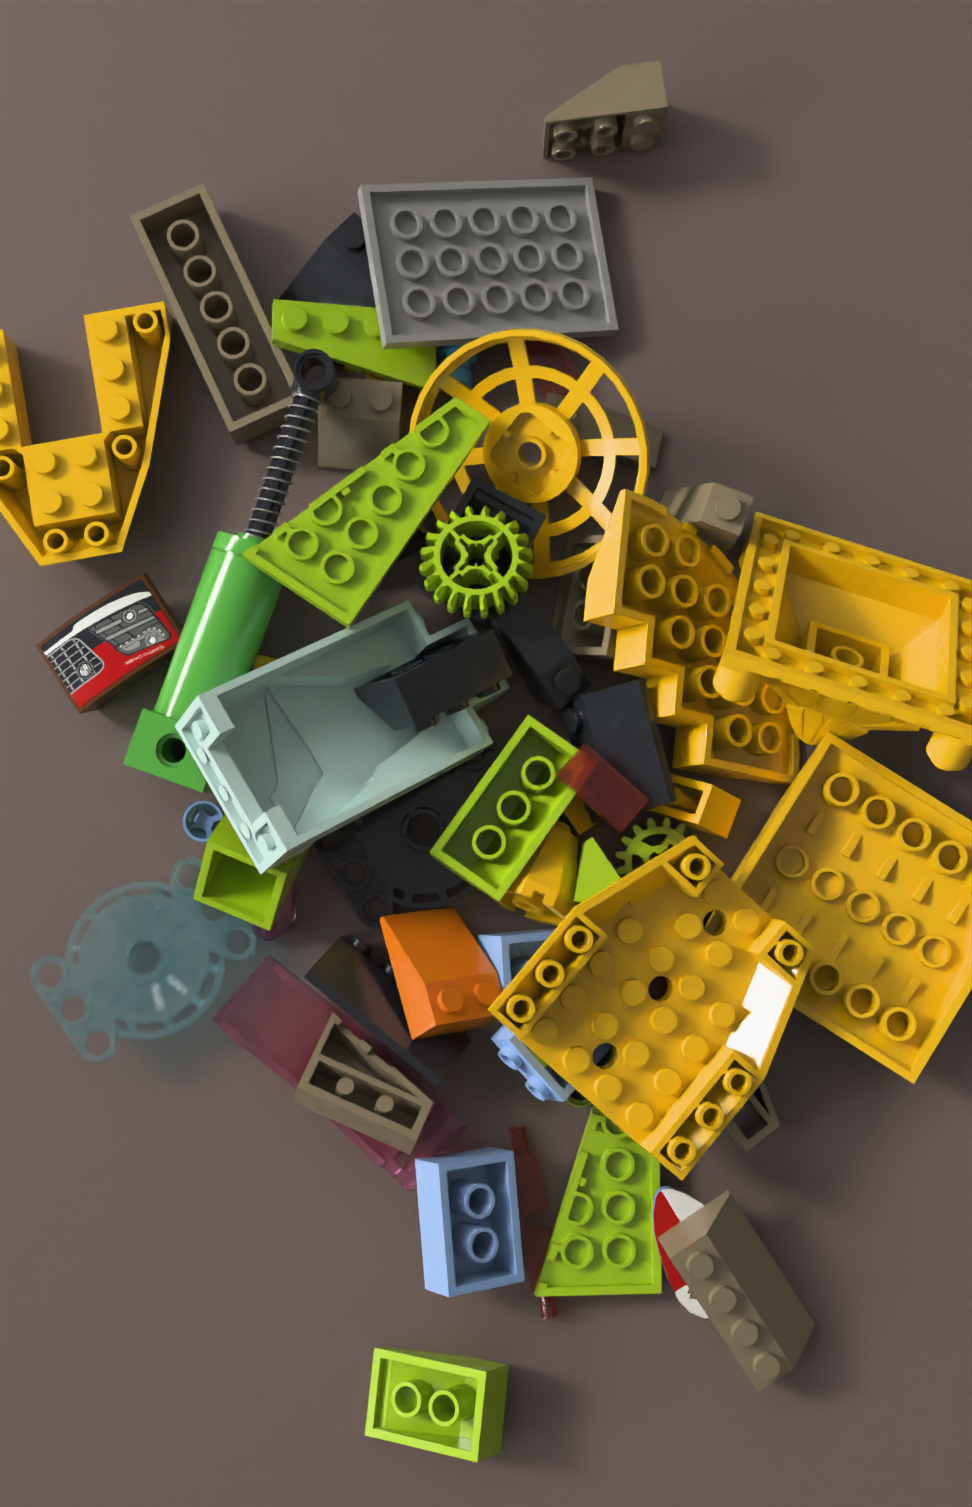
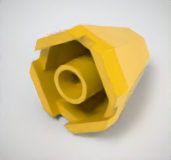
M556 821L500 902L496 901L499 905L512 912H515L516 907L526 911L524 917L536 922L558 926L576 906V902H573L577 879L578 839L571 833L572 829L570 826Z

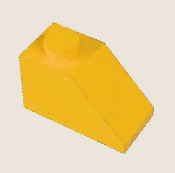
M670 774L677 801L646 811L664 818H670V820L680 824L683 823L690 828L727 839L741 800L712 784Z

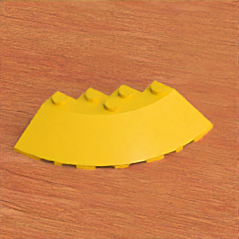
M628 489L621 490L587 580L583 621L617 630L613 671L647 679L646 684L656 722L676 727L672 768L709 776L791 785L799 773L800 752L799 738L796 734H792V726L786 708L787 703L763 681L764 677L761 678L753 698L748 701H728L713 686V677L725 650L739 586L738 579L732 573L735 567L715 545L708 546L696 534L698 529L688 521L680 522L673 515L667 513V507L651 498Z

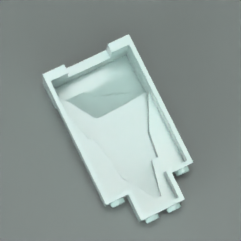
M407 600L356 623L350 628H345L206 691L195 698L175 727L260 875L303 853L318 839L476 757L493 743L489 736L487 725L477 716L475 711L494 702L510 688L505 679L499 682L501 687L499 691L479 699L477 695L467 699L469 703L467 708L446 716L445 712L439 714L440 721L436 727H430L418 733H413L411 728L394 731L366 706L354 692V688L449 640L478 633L479 631L474 628L469 619H463L429 635L424 619L415 611L410 601Z

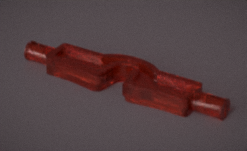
M518 1125L520 1142L517 1139L515 1126L509 1127L508 1131L512 1151H514L522 1251L524 1252L530 1290L534 1293L553 1229L551 1227L530 1228L525 1223L529 1215L546 1210L549 1203L540 1176L537 1154L535 1150H529L526 1125ZM555 1296L538 1297L541 1318H549L546 1301H549L551 1317L559 1315Z

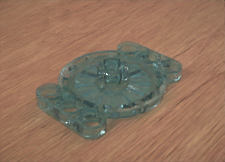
M184 857L178 860L171 871V884L160 881H137L118 886L101 895L84 910L74 925L66 946L65 960L49 955L39 958L32 965L30 980L33 987L78 1052L86 1060L94 1063H105L111 1060L118 1051L119 1036L128 1039L153 1040L173 1035L188 1027L209 1008L219 992L225 973V959L235 963L245 962L255 954L258 947L257 938L247 921L225 913L217 921L206 919L203 915L204 903L193 899L196 886L187 888L180 884V872L188 866H195L200 869L202 864L200 859ZM153 889L152 894L127 895V892ZM164 890L171 892V898L163 896ZM118 896L117 901L107 905L98 914L95 913L105 902ZM88 919L91 920V923L89 924V926L83 934L81 943L76 944L81 930L87 923ZM241 931L246 933L250 938L249 948L241 954L231 953L226 947L228 937L234 932ZM140 945L143 948H157L160 952L158 967L148 974H138L133 971V960L137 954L135 949ZM74 954H78V964L73 963ZM211 954L218 956V965L211 964ZM49 964H57L62 970L61 981L53 987H45L40 981L41 970ZM209 974H214L216 976L213 986L203 1001L199 995L206 985ZM71 998H81L86 1004L84 1016L77 1021L67 1020L63 1014L65 1003ZM192 1004L198 1007L188 1018L174 1025L172 1018L183 1013ZM119 1020L127 1022V1031L119 1029ZM162 1022L165 1029L154 1032H137L138 1025H153ZM95 1032H105L110 1039L108 1050L99 1056L92 1055L87 1049L88 1038Z

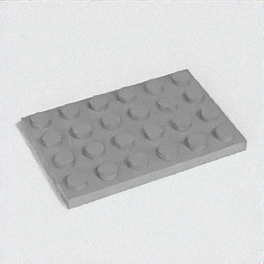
M592 177L360 185L357 193L382 350L465 345L487 334L513 328H538L561 333L570 338L614 336L619 330Z

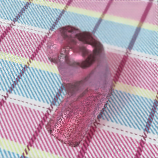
M292 885L270 931L253 924V932L258 938L266 941L278 939L294 925L296 921V886Z

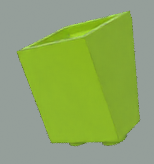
M224 814L207 840L193 899L270 931L310 847L303 853L260 875L228 817Z

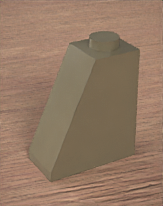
M716 482L665 490L660 504L667 507V513L673 515L680 522L688 521L698 529L696 534L708 546L715 545L727 556L741 534L754 496Z

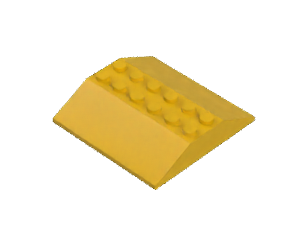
M828 732L772 811L731 880L772 918L786 921L816 949L793 1008L914 1084L972 989V821ZM717 910L713 911L704 927L708 934L715 933L721 926L722 919Z

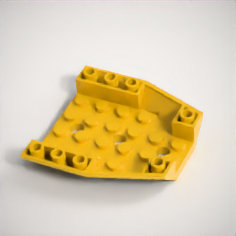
M693 835L576 905L487 1009L515 1037L680 1180L687 1176L765 1079L816 951L786 921L772 918L720 869L724 863ZM717 910L721 915V926L715 933L708 934L703 926L704 917L708 912ZM663 976L667 981V991L660 999H652L648 992L649 984L655 977ZM602 1043H609L613 1051L611 1060L606 1065L596 1066L593 1062L594 1049Z

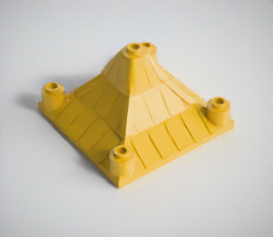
M756 511L750 524L747 540L738 560L741 575L725 650L713 677V686L724 699L731 702L748 701L753 698L761 678L764 677L763 681L787 703L786 708L794 733L808 745H819L828 732L843 741H848L868 733L869 730L919 731L920 728L933 732L926 746V752L936 767L944 771L965 769L972 758V580Z

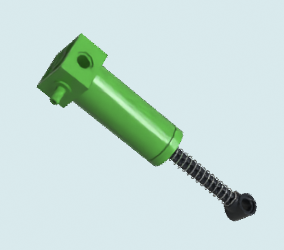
M319 349L304 350L293 362L292 372L294 381L290 392L293 394L292 398L294 400L292 404L288 405L290 409L289 414L284 416L286 422L285 425L281 426L282 434L277 436L279 440L278 445L273 447L275 453L274 456L270 457L272 461L270 466L266 467L268 471L267 476L262 478L264 484L263 487L259 488V497L255 498L257 502L256 507L251 509L253 515L252 518L248 519L249 526L247 529H244L243 533L237 532V535L222 531L217 532L212 546L214 549H211L155 709H142L123 762L124 765L202 793L213 792L186 745L184 758L182 760L179 758L177 753L178 746L181 742L184 743L175 725L198 695L242 676L253 669L282 584L243 559L242 553L253 545L257 546L272 535L274 527L278 526L276 522L278 516L282 515L280 513L282 505H286L284 499L286 494L289 495L287 492L289 485L293 484L291 482L293 474H297L294 471L297 463L300 464L298 461L300 454L304 453L302 451L304 443H308L305 440L308 433H312L309 429L312 422L315 423L313 420L315 412H319L316 409L318 405H325L327 397L333 394L338 387L339 376L337 369L328 354ZM322 366L326 368V374L321 381L317 383L306 381V374L312 367Z

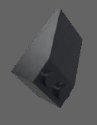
M355 212L322 242L279 300L376 308L362 219Z
M474 476L454 511L460 518L465 517V509L468 505L472 507L474 515H481V510L487 506L490 509L491 518H494L499 512L503 511L506 514L505 525L516 520L519 524L517 534L526 533L529 537V544L526 548H531L546 519V515ZM470 537L469 539L478 541L484 539V537ZM452 548L446 553L442 563V568L448 577L454 573V566L459 562ZM502 549L499 552V559L495 561V565L498 567V573L504 577L510 569L512 561L507 551ZM476 559L469 560V565L475 567L477 563V567L484 565V560L478 559L477 562ZM419 574L413 584L416 592L434 601L433 595L435 591H427L425 589L424 581L427 577ZM472 584L467 588L482 589L486 587L481 584ZM448 600L440 605L447 608ZM460 606L455 613L464 617L463 607ZM480 609L472 610V616L469 620L488 630L491 624L488 618H481Z

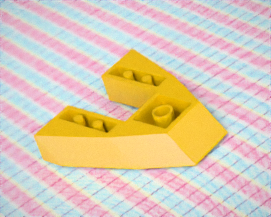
M164 301L83 315L102 433L32 445L17 346L3 329L0 330V512L40 566L113 554L123 550L150 465L170 345L173 317Z

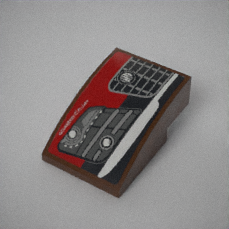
M144 573L82 610L38 643L36 647L78 713L81 714L98 710L124 688L134 687L174 655L183 628L148 574Z

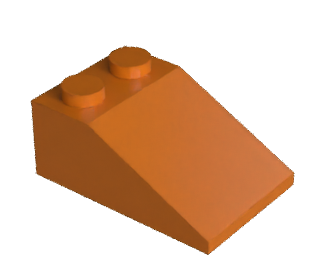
M454 907L387 915L379 919L412 1040L482 1028L497 1020L487 1010L502 993L497 972Z

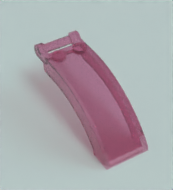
M268 955L212 1020L240 1047L250 1052L296 1090L332 1012L335 1013L347 1029L360 1040L364 1039L372 1047V1051L390 1067L394 1066L433 1101L422 1129L433 1116L442 1125L405 1167L397 1160L403 1151L329 1119L376 1165L384 1168L400 1185L411 1192L417 1185L415 1159L438 1155L454 1135L459 1137L467 1126L357 1025L275 958Z

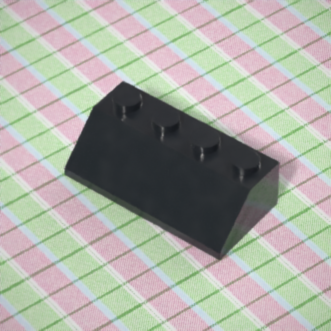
M344 935L340 936L312 966L304 978L438 1087L471 1043V1039L465 1035L469 1030L412 1040L392 965L385 961L380 966L369 956L373 950L357 936L353 935L350 940Z

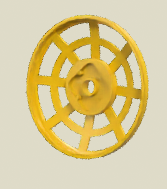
M513 328L487 334L463 345L448 356L429 377L416 402L411 417L409 433L415 429L416 425L430 416L434 401L441 389L453 398L457 397L490 419V426L486 432L483 447L473 448L454 476L460 491L464 494L471 482L466 466L484 464L496 489L521 502L531 503L533 509L546 515V519L534 540V562H529L533 566V576L529 578L543 579L562 576L584 568L595 561L602 540L580 554L564 560L551 561L550 537L576 528L590 516L606 531L612 512L602 502L607 496L614 478L616 455H639V469L634 492L645 496L650 472V445L645 420L635 396L623 377L604 357L584 343L561 333L538 328ZM525 341H542L560 345L580 354L590 363L578 380L554 368L530 365ZM508 343L513 367L503 369L488 376L473 389H470L452 376L461 364L475 354L492 346ZM603 374L611 380L626 402L635 425L637 438H614L613 429L605 410L591 393ZM533 378L552 381L570 391L557 408L546 403L537 402ZM516 379L520 404L501 412L483 398L498 385ZM582 403L588 407L594 416L602 438L580 439L570 419ZM526 442H533L541 449L542 457L539 463H531L524 457L523 446ZM604 456L602 475L595 492L592 493L576 477L581 466L582 457ZM566 490L582 508L568 518L550 523L548 500L553 499ZM438 500L432 508L437 521L441 520L448 523L449 516Z

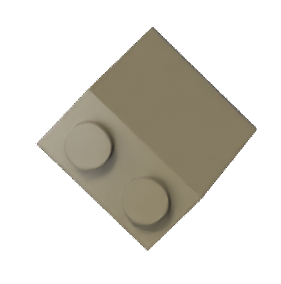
M339 377L338 387L335 392L327 397L325 405L318 406L319 469L355 471L378 457L380 452L389 445L395 444L402 439L405 405L403 382Z

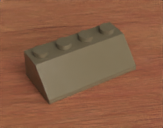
M727 1190L657 1238L759 1393L795 1368L815 1327V1323L729 1190Z

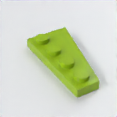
M273 299L271 345L299 354L304 350L319 349L327 353L332 361L345 365L344 368L358 373L362 370L384 377L383 381L403 382L405 385L420 389L419 392L422 391L429 377L436 370V346L382 350L376 308Z

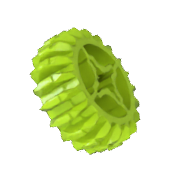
M469 505L465 509V517L460 518L452 510L449 514L450 524L438 520L435 523L437 533L427 532L425 536L426 544L429 547H423L420 550V558L425 561L420 565V574L427 577L424 581L425 589L427 591H435L433 595L434 601L437 604H441L448 600L447 610L451 614L456 612L460 606L463 607V614L467 619L472 616L473 609H480V616L483 619L488 617L489 607H494L497 613L502 614L505 611L503 600L516 605L518 602L516 591L526 592L528 581L525 578L533 576V566L529 564L533 560V550L526 548L529 544L527 534H517L519 531L517 521L515 520L505 525L506 514L501 511L494 518H491L490 509L487 506L481 510V515H474L473 509ZM484 537V539L478 541L471 540L469 538ZM452 548L459 562L454 566V573L448 577L442 568V563L446 553ZM502 549L507 551L512 561L510 569L504 577L498 573V567L495 565V561L499 559V552ZM476 559L478 562V559H483L484 565L477 567L476 563L474 567L469 565V560ZM472 584H481L486 588L469 589L467 587Z

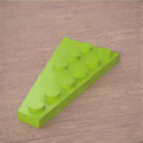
M457 397L453 398L416 425L415 429L408 435L382 450L380 455L364 467H359L310 503L306 510L288 523L285 522L276 528L272 535L257 546L253 545L242 553L243 559L347 628H350L487 430L491 420Z
M612 1047L610 1048V1051H609V1054H608V1057H607V1060H606L605 1065H606V1064L611 1060V1058H612V1054H613ZM592 1105L537 1280L534 1290L535 1297L662 1294L661 1258L657 1249L652 1223L653 1199L656 1191L660 1188V1162L632 1140L594 1105Z

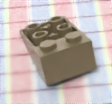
M661 60L620 65L546 115L544 119L542 148L543 159L553 157L555 160H568L576 154L584 153L601 156L610 154L616 149L624 148L641 151L660 144L668 108Z

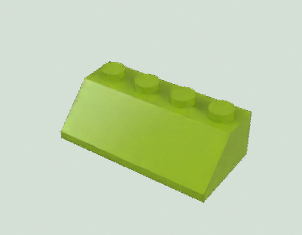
M527 715L433 846L430 856L472 886L500 902L595 768L597 762L533 717Z

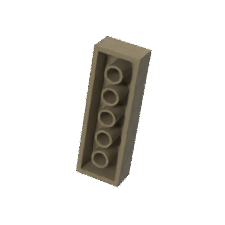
M204 183L129 216L236 446L284 425L286 422L284 416L288 415L290 411L288 405L292 404L294 400L292 398L293 394L290 392L294 376L282 349L271 345L272 328Z

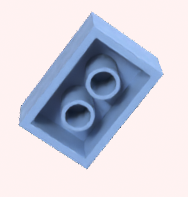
M485 1147L415 1159L425 1289L446 1297H454L524 1282L514 1151Z

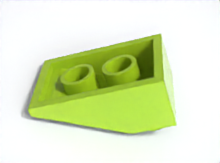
M375 1347L365 1436L477 1463L500 1454L509 1364L470 1356Z

